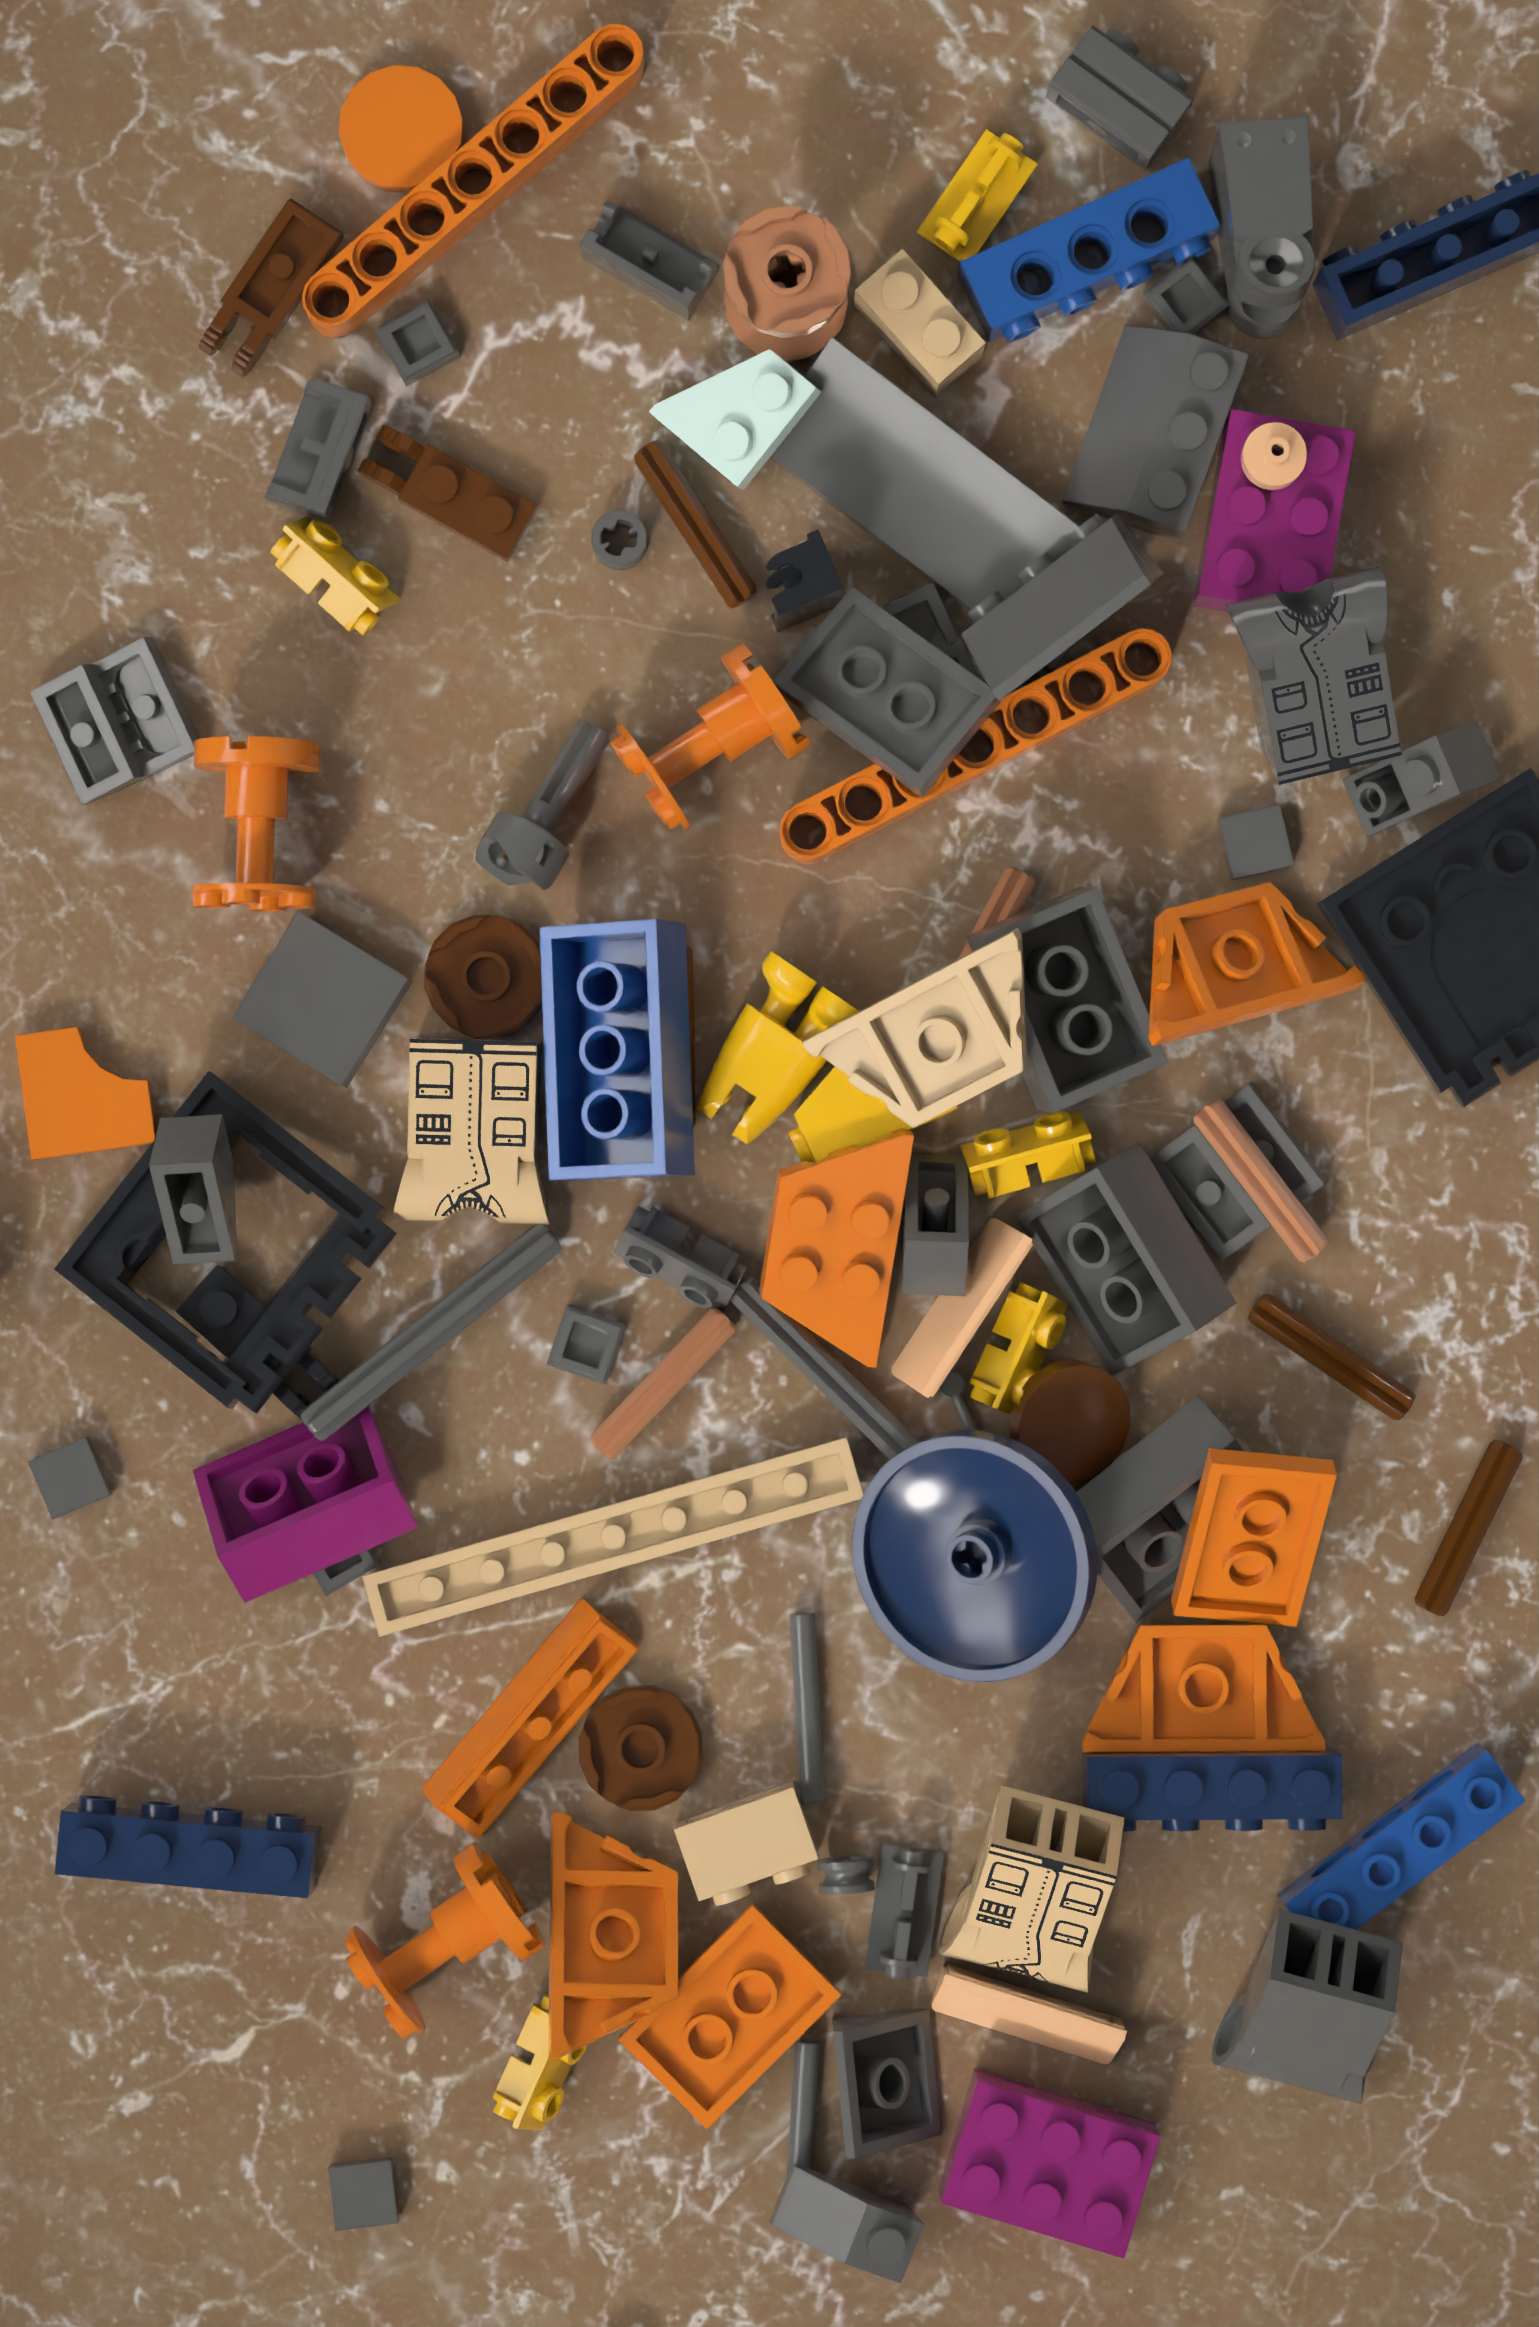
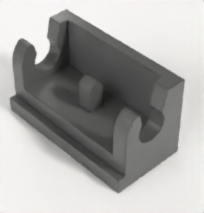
M607 200L602 207V216L594 230L588 229L579 243L582 259L689 321L719 272L720 265L624 208Z
M311 377L310 381L306 384L303 399L272 482L268 486L264 498L269 502L330 524L373 411V405L369 396Z

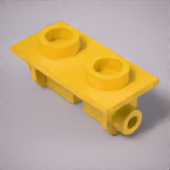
M986 129L916 233L959 262L978 254L1038 163L1021 153L1024 146L1013 136L1003 133L999 138Z
M309 516L285 525L282 530L286 534L277 541L270 551L278 559L275 566L308 595L314 592L323 579L331 585L318 604L349 632L356 629L362 636H365L380 619L375 613L396 604L400 599L388 588L389 581L386 576L372 564L355 559L341 546L343 541L340 535L321 520H312Z
M1065 1111L1050 1112L1038 1117L1033 1125L1012 1131L1005 1128L990 1129L975 1136L973 1142L960 1145L961 1152L970 1171L968 1175L974 1196L986 1193L988 1199L1031 1187L1026 1165L1037 1162L1042 1183L1077 1173L1085 1172L1084 1165L1096 1162L1090 1139H1092L1091 1133L1080 1111L1072 1114Z
M1021 1282L1015 1293L1009 1291L992 1332L1012 1340L1007 1352L988 1343L986 1344L969 1381L970 1384L974 1385L970 1398L1010 1415L1013 1404L1018 1406L1020 1398L1025 1393L1022 1387L1033 1374L1040 1370L1048 1349H1053L1059 1343L1066 1326L1064 1313L1068 1304L1044 1291L1041 1292Z
M544 1994L540 2004L533 2003L516 2045L535 2054L532 2063L530 2064L517 2056H510L492 2096L497 2101L493 2112L503 2118L514 2121L512 2127L516 2129L544 2130L546 2123H549L561 2108L564 2100L562 2086L571 2066L581 2059L588 2046L586 2045L559 2059H548L549 1995Z

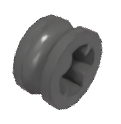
M614 510L607 512L596 521L592 529L591 543L595 556L603 565L613 570H626L634 567L643 559L647 551L648 538L644 524L636 515L628 511ZM618 524L631 527L629 537L637 536L635 548L624 547L621 556H613L608 553L610 544L608 542L601 544L603 534L605 532L615 533Z
M836 1856L817 1860L818 1869L825 1873V1880L819 1884V1893L831 1895L855 1894L875 1890V1881L869 1879L867 1875L868 1869L874 1866L872 1856Z

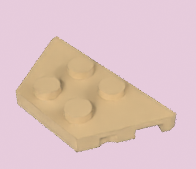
M1014 929L807 1038L802 1044L806 1051L815 1058L820 1055L850 1077L848 1081L868 1096H876L883 1100L890 1112L912 1128L1023 1072L1027 1068L1023 944L1019 929Z

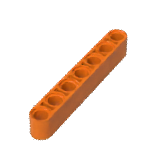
M621 24L605 25L595 31L317 271L305 284L302 294L303 307L314 329L323 336L330 338H341L354 332L630 94L642 81L645 71L643 46L637 33L628 26ZM611 48L625 49L633 56L632 63L626 69L617 72L605 69L599 61L604 52ZM573 88L581 91L585 95L586 100L580 109L575 112L566 113L559 111L553 106L552 101L555 95L563 89ZM517 129L532 130L539 137L534 149L521 154L510 151L505 146L507 137ZM479 169L487 172L492 178L491 183L480 194H467L458 188L459 179L469 170ZM424 210H434L444 216L443 226L432 235L423 236L411 229L414 217ZM385 250L397 257L395 267L385 276L376 277L364 271L365 260L376 251ZM331 291L345 293L350 301L348 308L343 314L328 318L317 312L318 301L324 294Z
M1140 628L1133 630L1008 694L1001 699V703L977 731L989 739L992 746L990 757L985 761L975 763L965 760L958 754L936 780L934 786L923 797L917 795L877 764H873L794 805L785 813L780 824L779 839L783 851L789 858L798 863L812 864L819 862L1150 691L1162 681L1171 665L1172 653L1169 643L1160 633L1152 629ZM1137 645L1148 647L1156 655L1158 661L1157 670L1146 676L1134 674L1126 666L1124 659L1125 651ZM1080 674H1088L1095 677L1101 684L1102 698L1090 705L1075 701L1070 695L1069 681L1074 676ZM1027 702L1037 704L1046 713V728L1034 734L1019 730L1013 720L1014 709L1020 704ZM861 788L873 791L879 797L881 803L879 814L873 819L866 821L857 820L852 817L845 806V800L848 795L854 790ZM804 817L818 820L826 832L823 843L817 848L810 850L801 849L796 846L789 834V830L794 822Z

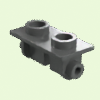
M638 1206L628 1225L623 1230L613 1253L622 1257L627 1267L635 1273L647 1278L658 1277L678 1288L681 1296L693 1305L701 1308L713 1307L724 1312L748 1268V1265L738 1260L740 1254L701 1234L692 1252H689L681 1247L690 1230L689 1226L653 1206L650 1211Z
M881 1844L865 1969L885 1972V1976L896 1979H910V1975L928 1978L944 1857L943 1851Z

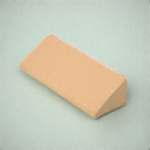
M996 1218L989 1219L968 1250L965 1296L938 1295L891 1367L893 1376L925 1397H933L1033 1246L1031 1243L1032 1239Z
M951 1964L942 1966L931 2001V2008L937 2012L1101 2064L1112 2062L1127 2033L1121 2018Z

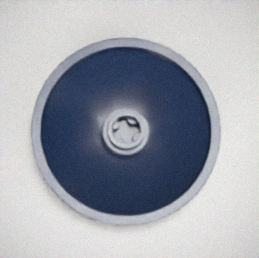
M955 1430L927 1437L900 1452L879 1470L865 1490L857 1509L852 1534V1557L857 1584L870 1614L890 1641L914 1661L934 1672L971 1682H995L1021 1676L1041 1666L1064 1648L1078 1632L1088 1614L1095 1593L1098 1566L1096 1542L1088 1515L1078 1495L1064 1476L1048 1460L1016 1440L1003 1435L977 1430Z

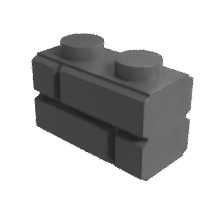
M1093 25L1052 78L1045 98L1146 171L1190 112L1194 99L1186 94L1189 85L1172 69L1159 65L1155 71L1137 58L1138 47L1122 32L1109 28L1106 33H1103Z

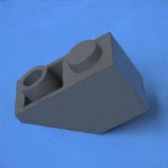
M1478 721L1435 735L1401 751L1402 755L1382 760L1342 780L1365 835L1368 837L1455 801L1502 778Z

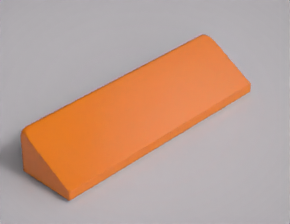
M585 1599L579 1600L428 1779L422 1788L423 1793L437 1810L480 1839L640 1649L639 1644Z

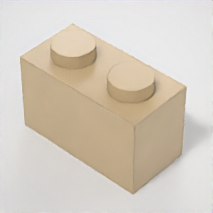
M903 249L855 289L854 306L935 398L983 357L986 342Z
M793 1781L680 1820L674 1824V1832L698 1901L713 1897L715 1906L727 1904L749 1895L751 1891L748 1884L772 1876L775 1885L805 1876L811 1872L808 1863L819 1859L818 1851Z

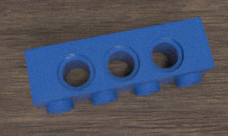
M1188 157L961 261L958 276L988 341L991 342L1004 336L1007 343H1012L1040 329L1041 325L1038 320L1061 310L1064 317H1069L1091 307L1098 301L1095 294L1118 284L1120 291H1126L1148 281L1155 275L1152 268L1174 258L1177 265H1181L1192 255L1195 259L1203 256L1211 250L1209 241L1215 239L1220 223ZM1141 217L1153 218L1161 224L1164 230V237L1155 243L1142 242L1134 236L1131 223ZM1084 243L1097 244L1106 252L1108 262L1101 268L1087 269L1077 262L1074 250ZM1027 269L1041 270L1049 277L1051 288L1041 295L1027 294L1018 285L1017 276Z
M1476 1743L1288 1885L1277 1896L1289 1912L1357 1930L1526 1801L1488 1750Z

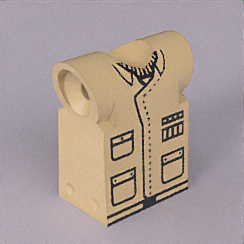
M410 1039L408 1160L396 1198L393 1220L443 1222L454 1212L472 1207L487 1213L499 1223L550 1225L545 1191L537 1162L541 1042Z
M1001 1785L974 1870L972 1883L960 1894L947 1917L939 1940L938 1952L948 1957L998 1970L1016 1972L1029 1978L1089 1993L1092 1978L1094 1941L1117 1877L1124 1817Z

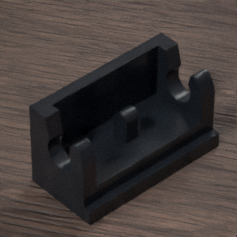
M819 529L808 533L806 542L775 554L766 565L768 573L774 572L766 581V588L775 589L783 584L784 589L771 599L774 606V613L771 615L777 632L833 610L842 599L843 587Z

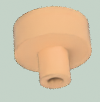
M1278 422L1267 423L1256 428L1247 438L1241 452V465L1247 478L1256 486L1267 490H1278L1292 484L1302 472L1307 459V449L1301 435L1291 426ZM1272 450L1278 451L1280 456H1275Z

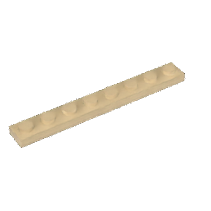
M844 1437L363 1575L362 1579L379 1637L860 1500L863 1497V1492L848 1439Z

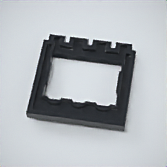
M208 1071L173 1117L222 1114L231 1151L243 1137L245 1141L261 1151L259 1156L296 1186L308 1195L313 1192L329 1207L335 1209L338 1214L224 1361L198 1342L197 1339L199 1337L152 1299H144L132 1287L127 1285L166 1236L149 1168L155 1140L54 1270L224 1406L233 1409L240 1401L257 1414L284 1380V1377L268 1365L270 1360L275 1356L292 1369L323 1330L318 1323L306 1315L312 1306L331 1319L362 1279L345 1265L347 1261L353 1256L370 1269L397 1233L380 1220L387 1211L385 1207L217 1075Z

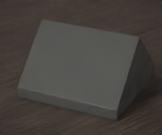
M920 2008L832 2017L846 2159H858L942 2135L929 2009Z

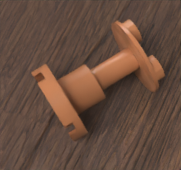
M795 206L768 208L744 221L734 234L723 263L726 289L724 300L727 321L739 342L746 346L754 356L770 349L786 362L807 360L824 350L830 339L838 337L843 329L849 304L847 290L851 279L848 248L835 226L823 217L821 220L816 215L807 213V210Z

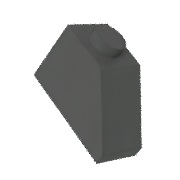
M223 1115L160 1118L149 1168L173 1264L236 1261L237 1234L234 1162Z
M911 1153L903 1207L902 1294L965 1296L969 1247L968 1166L962 1154Z
M792 2163L769 2221L777 2229L844 2264L898 2283H902L925 2225L906 2203Z

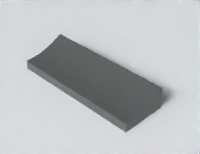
M833 337L830 339L805 375V378L822 392L770 457L771 460L968 611H971L996 591L1006 600L1024 586L1017 574L1046 552L1055 562L1074 547L1067 536L1079 527L1076 523ZM1074 644L1043 668L1049 673L1053 672Z

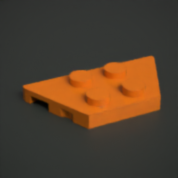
M1271 882L1163 910L1154 920L1148 1038L1152 1047L1355 991L1366 980L1363 973L1355 965L1347 970L1321 945L1327 937L1310 920L1300 917L1293 909L1292 903Z
M904 1128L890 1132L891 1137L859 1148L851 1145L831 1152L825 1159L819 1162L805 1161L778 1170L759 1293L763 1300L865 1366L874 1368L877 1367L914 1134L911 1129Z
M1138 1624L1081 1740V1751H1326V1741L1318 1730L1302 1698L1303 1696L1292 1674L1289 1673L1266 1624Z
M553 1812L550 1817L548 2059H559L675 2003L678 1999V1872L652 1858L643 1859L635 1855L629 1846L608 1835L606 1838H603L572 1822L573 1817L563 1812Z

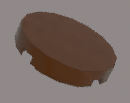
M472 915L452 923L434 940L425 963L424 988L433 1011L451 1029L472 1038L499 1039L521 1030L538 1014L542 1005L539 942L521 924L501 916Z
M1077 1359L1050 1363L1033 1374L1022 1387L1025 1393L1020 1398L1018 1406L1013 1404L1009 1416L1010 1438L1033 1449L1048 1460L1070 1485L1090 1481L1109 1467L1122 1451L1130 1428V1405L1120 1382L1101 1367Z
M653 1685L625 1686L605 1695L588 1713L579 1736V1764L589 1786L606 1801L628 1811H653L677 1801L694 1782L703 1760L702 1731L693 1711L674 1693Z

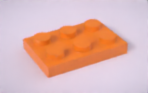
M1209 1448L1171 1597L1174 1616L1297 1627L1337 1477L1334 1461L1330 1459Z
M752 1902L678 1976V1999L676 2002L630 2024L619 2035L618 2040L708 2129L841 1996V1991Z

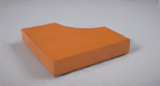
M78 1027L15 1035L31 1160L136 1147L153 1143L156 1138L157 1129L150 1081L123 1079L104 1070L88 1052L81 1030Z

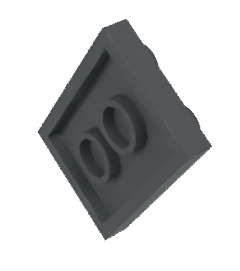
M853 587L850 588L773 681L785 698L920 797L926 794L1001 703V700H997L985 682Z

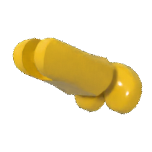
M772 951L769 952L762 962L763 974L770 986L768 997L761 1010L746 1003L715 1060L696 1107L698 1112L712 1120L719 1109L730 1100L733 1095L731 1092L737 1084L757 1097L751 1106L748 1105L741 1121L732 1133L734 1137L747 1145L779 1118L827 1062L822 1056L819 1055L815 1058L807 1052L802 1042L858 1012L856 1008L822 986L796 1031L791 1032L786 1029L785 1024L808 997L818 982Z

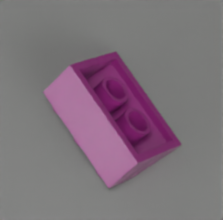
M370 1405L326 1440L320 1441L303 1422L192 1470L217 1557L244 1603L419 1528L405 1485Z

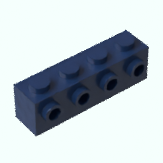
M1529 170L1518 172L1497 183L1494 186L1496 192L1476 201L1473 200L1471 195L1461 197L1438 209L1437 214L1439 217L1419 226H1416L1414 220L1401 223L1379 236L1382 241L1361 251L1358 250L1357 245L1349 246L1326 257L1322 261L1324 267L1320 269L1312 285L1337 341L1538 254L1539 173L1531 176Z
M1326 1748V1751L1082 1752L1083 1807L1124 1817L1123 1832L1137 1830L1136 1820H1162V1830L1197 1831L1200 1830V1820H1225L1226 1830L1257 1831L1263 1829V1820L1288 1819V1829L1314 1831L1326 1829V1819H1342V1755L1333 1748Z
M97 1795L79 1796L78 1803L69 1804L60 1813L55 1863L56 1875L309 1898L315 1890L321 1826L305 1825L306 1817L302 1815L269 1813L267 1821L242 1819V1810L224 1807H206L204 1815L179 1813V1804L161 1801H143L141 1809L116 1807V1798Z

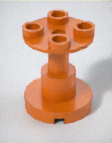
M742 642L720 656L734 685L696 710L702 722L647 758L622 723L616 725L620 736L610 742L612 748L630 774L633 773L635 777L641 773L645 774L653 789L644 795L660 820L670 830L680 824L686 831L690 828V824L668 789L723 753L731 763L768 737L773 740L789 761L811 747L808 737L799 732L796 733L802 727L761 665L754 668L751 662L744 664L745 661L753 657V654Z
M231 736L201 738L194 741V767L210 772L225 773L224 818L237 821L236 883H207L191 886L193 907L230 908L231 904L249 905V911L285 912L286 908H316V897L318 896L316 888L274 884L275 822L288 820V775L309 774L320 771V744L314 745V742L302 739L247 736V740L232 742V747Z
M473 1842L453 1857L455 1867L465 1887L429 1912L434 1923L432 1926L387 1957H385L374 1941L356 1925L350 1928L348 1931L349 1936L344 1939L351 1953L346 1957L351 1971L365 1989L368 1990L373 1985L377 1986L388 2003L382 2008L391 2026L403 2039L414 2032L420 2035L426 2029L423 2017L408 1988L452 1957L456 1956L463 1964H466L502 1939L519 1959L526 1961L546 1945L536 1922L527 1928L520 1919L524 1916V1912L528 1910L526 1905L495 1861L486 1851L482 1853L479 1844Z

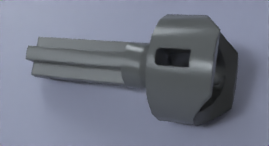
M579 720L527 807L524 817L507 812L496 813L476 850L475 861L484 870L506 885L534 882L543 890L553 885L570 854L553 834L559 829L610 741L607 738L608 734L599 727H593L585 720ZM502 849L506 853L503 858L498 856Z

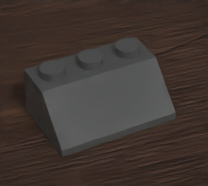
M1125 325L1062 503L1093 514L1097 513L1099 516L1108 519L1118 513L1127 526L1180 544L1189 525L1249 354L1190 333Z
M1096 513L1067 536L1074 545L1072 549L1055 562L1046 552L1017 574L1024 584L1019 590L1006 600L996 591L967 613L975 624L961 635L991 692L998 701L1015 690L1164 574L1118 513L1105 523Z
M1140 1142L1128 1147L1015 1215L1027 1236L1032 1239L1033 1246L1112 1376L1196 1332L1237 1304Z
M1198 1396L1193 1398L1179 1411L1170 1415L1164 1423L1130 1450L1120 1455L1114 1463L1084 1487L1076 1491L1092 1526L1098 1559L1097 1575L1136 1623L1173 1593L1208 1449L1244 1451L1235 1437Z

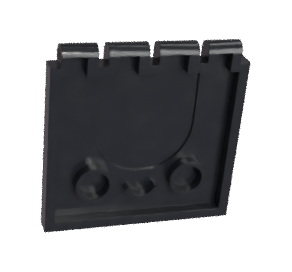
M1529 768L1317 903V906L1356 967L1363 973L1367 984L1436 1092L1439 1094L1449 1088L1463 1108L1501 1084L1496 1072L1489 1063L1493 1059L1497 1058L1510 1077H1513L1539 1060V780L1533 770Z

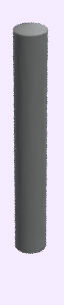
M815 1613L790 1614L800 1801L801 1804L824 1803L826 1798Z
M815 2040L795 2041L787 2176L792 2163L812 2170L820 2042Z

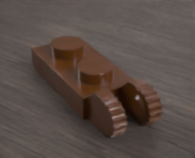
M292 198L287 200L220 300L223 306L210 323L208 329H206L198 345L199 349L209 356L215 354L225 344L238 316L255 328L235 354L231 370L242 378L247 376L266 350L270 338L276 339L301 302L305 284L317 271L326 265L344 238L343 233Z
M383 424L376 437L388 449L416 461L417 464L406 482L383 464L365 458L357 471L362 476L397 495L399 502L508 562L538 509L537 504L429 444L425 448L409 436Z

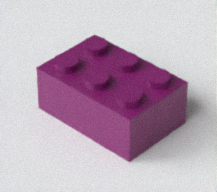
M1235 409L1230 410L1223 426L1192 606L1228 612L1225 606L1227 603L1272 592H1300L1314 584L1330 579L1356 431ZM1273 422L1287 424L1294 428L1305 442L1307 449L1305 466L1298 478L1285 488L1278 490L1260 488L1253 484L1243 471L1241 465L1242 448L1249 435L1259 426ZM1272 450L1275 456H1280L1278 451Z
M974 2068L938 2189L941 2204L1124 2259L1161 2135L1153 2122Z

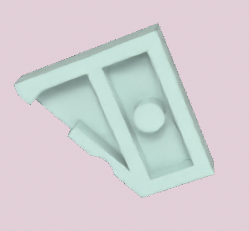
M769 349L655 404L649 413L734 485L744 490L822 391L777 353Z

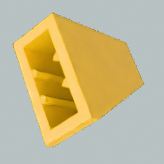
M834 1067L794 1113L793 1117L798 1127L788 1131V1135L801 1163L805 1161L819 1162L825 1159L829 1153L851 1145L859 1148L891 1137L890 1132L901 1128L911 1129L912 1131L956 1111L958 1107L955 1106L912 1128L890 1112L883 1100L876 1096H868L848 1081L850 1077Z

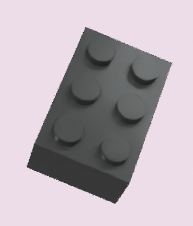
M1078 887L966 936L973 952L1016 928L1019 929L1022 935L1027 1068L1022 1074L1037 1110L1056 1113L1168 1063L1161 1044L1151 1046L1148 1038L1150 1016L1097 887Z

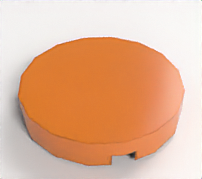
M392 65L370 72L351 88L340 111L339 136L349 164L364 181L384 191H410L462 147L463 119L455 95L439 77L419 67Z

